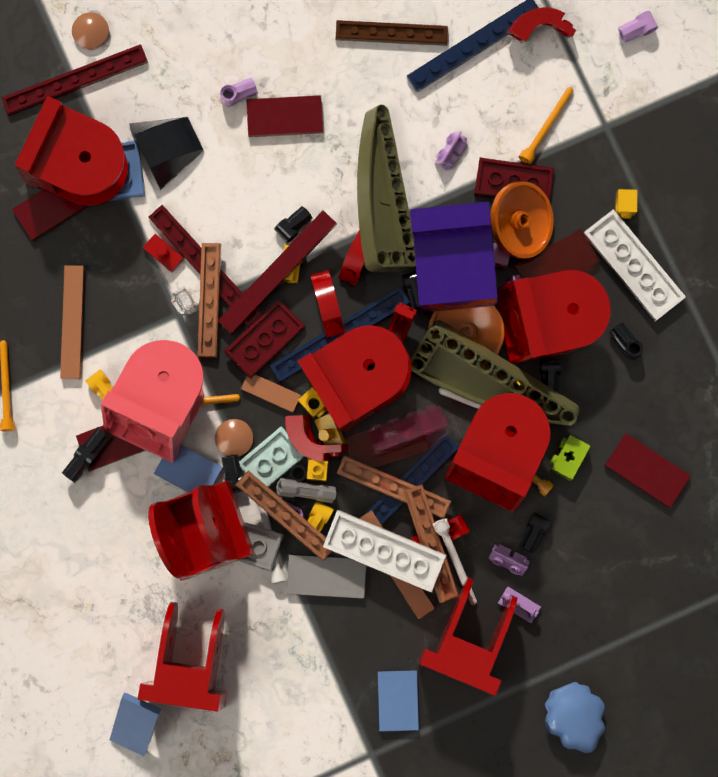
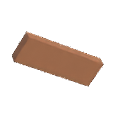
M254 375L251 379L246 376L241 390L292 413L298 404V399L301 397L300 394L258 375Z

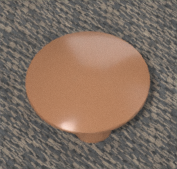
M84 13L72 25V36L75 42L88 50H93L102 45L110 33L107 21L97 13Z
M230 419L223 422L217 428L215 443L219 451L224 455L238 454L239 457L247 453L251 448L253 433L249 425L244 421Z

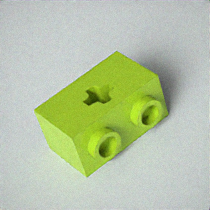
M569 435L567 439H562L559 445L561 449L559 454H554L549 464L552 465L550 471L571 481L587 454L590 445ZM568 453H571V458L573 460H569L568 462L565 461L566 456H564V454L567 455Z

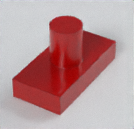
M154 234L143 246L145 251L171 273L184 260L178 252L157 234Z

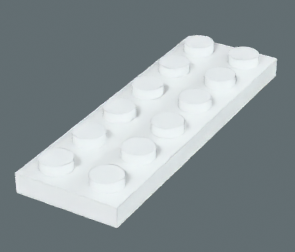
M614 209L583 233L654 321H657L686 298Z
M337 510L323 545L324 548L429 592L433 591L447 556L340 510Z

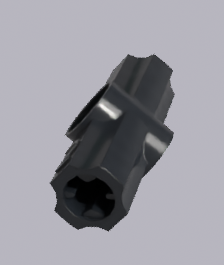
M97 427L88 440L77 448L73 459L62 471V474L76 483L86 469L96 462L100 451L111 437Z

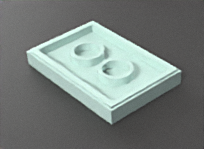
M281 426L239 461L245 473L249 470L269 488L305 456L295 449L289 440L287 432Z

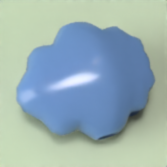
M572 682L551 691L545 703L546 710L548 711L545 725L548 732L559 736L562 745L567 749H576L583 753L594 751L606 729L602 721L605 705L601 698L593 695L588 686L580 685L577 682Z

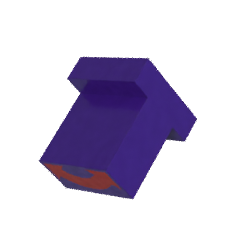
M489 202L410 209L421 312L498 306Z

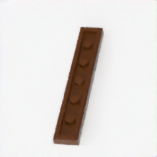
M336 20L335 40L447 46L448 26Z

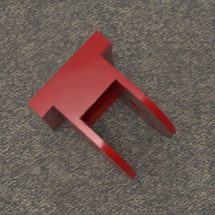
M47 96L14 165L25 183L38 189H45L74 203L85 206L100 205L113 199L122 190L128 175L127 158L117 134L106 124L63 106L61 101Z
M566 270L533 278L527 277L513 280L497 289L498 306L496 308L503 318L505 326L504 344L508 361L513 365L570 352L595 342L604 333L609 323L610 301L604 287L593 276L582 271Z
M368 325L354 328L315 353H310L298 360L299 365L337 427L346 433L400 398L407 389L412 374L409 354L400 339L389 330L378 326ZM375 364L374 369L368 371L369 365Z
M505 393L488 399L477 410L444 480L513 513L525 498L549 445L550 425L544 411L536 402L520 394Z
M224 481L216 485H200L189 493L168 501L155 502L149 507V526L157 552L170 574L180 579V581L255 555L230 481Z
M467 577L436 652L423 648L418 663L496 696L501 680L490 676V672L510 625L518 597L510 596L487 650L452 636L473 583V579Z
M169 603L161 633L154 681L140 683L137 700L216 712L225 708L227 692L215 690L224 630V609H217L210 635L206 666L202 667L172 662L178 622V603Z

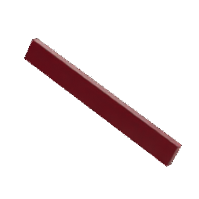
M139 44L9 94L1 99L8 116L44 103L47 96L54 99L144 65L148 63L142 45Z
M161 205L148 218L193 268L201 274L200 245L170 212ZM221 270L220 297L231 307L243 293ZM256 309L244 322L248 328L262 316L260 311Z
M322 210L221 316L218 322L233 334L328 235L337 223Z

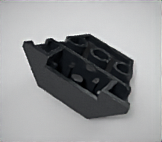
M188 117L129 124L160 190L172 178L176 177L178 172L204 151Z

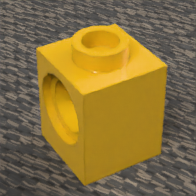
M618 189L616 192L615 212L620 218L631 219L632 216L636 215L637 190Z
M313 387L298 399V402L313 419L322 417L328 411ZM310 401H319V407L311 409L309 407Z
M308 460L307 480L327 482L328 461Z

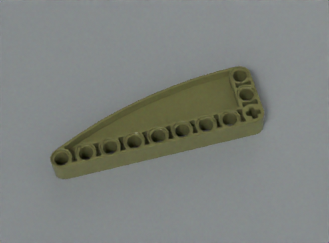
M380 104L365 113L362 126L357 170L359 230L366 268L370 272H401L416 266L414 237L390 113L385 105Z
M441 320L435 321L431 325L410 359L412 371L453 394L480 405L496 395L515 393L526 396L536 402L546 414L549 423L570 426L576 422L580 413V408L576 403ZM450 339L456 340L458 345L453 344ZM425 344H429L432 350L427 349ZM467 349L472 350L474 355L469 354ZM416 359L421 360L423 364L417 363ZM483 360H488L491 365L485 364ZM500 370L506 371L508 375H502ZM520 380L524 383V385L521 386L517 384L516 381ZM533 391H538L541 395L537 396ZM549 401H554L557 403V406H552ZM566 412H572L574 416H568Z

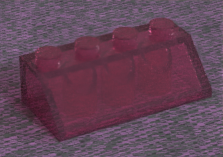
M435 404L425 407L424 411L418 414L417 411L406 414L404 419H391L387 421L388 425L383 427L380 424L370 427L367 435L374 454L378 455L446 430L449 424L440 405L435 407Z

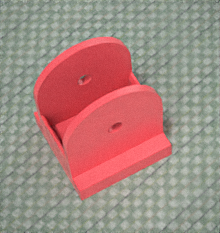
M157 340L138 348L127 361L111 392H107L101 403L104 431L174 463L180 452V446L202 404L203 370L197 356L185 345L170 340Z

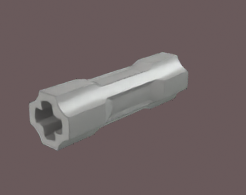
M280 478L276 486L277 495L309 498L327 503H332L336 498V487L330 485H313Z

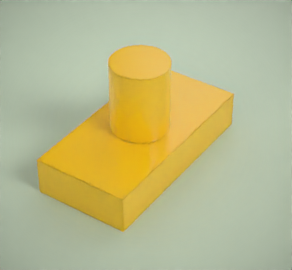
M330 413L314 420L319 431V439L324 444H346L341 430L337 427Z

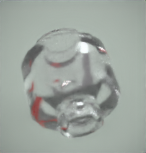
M183 286L172 293L171 302L179 314L187 313L190 315L197 310L196 306L199 304V298L191 287L186 288Z

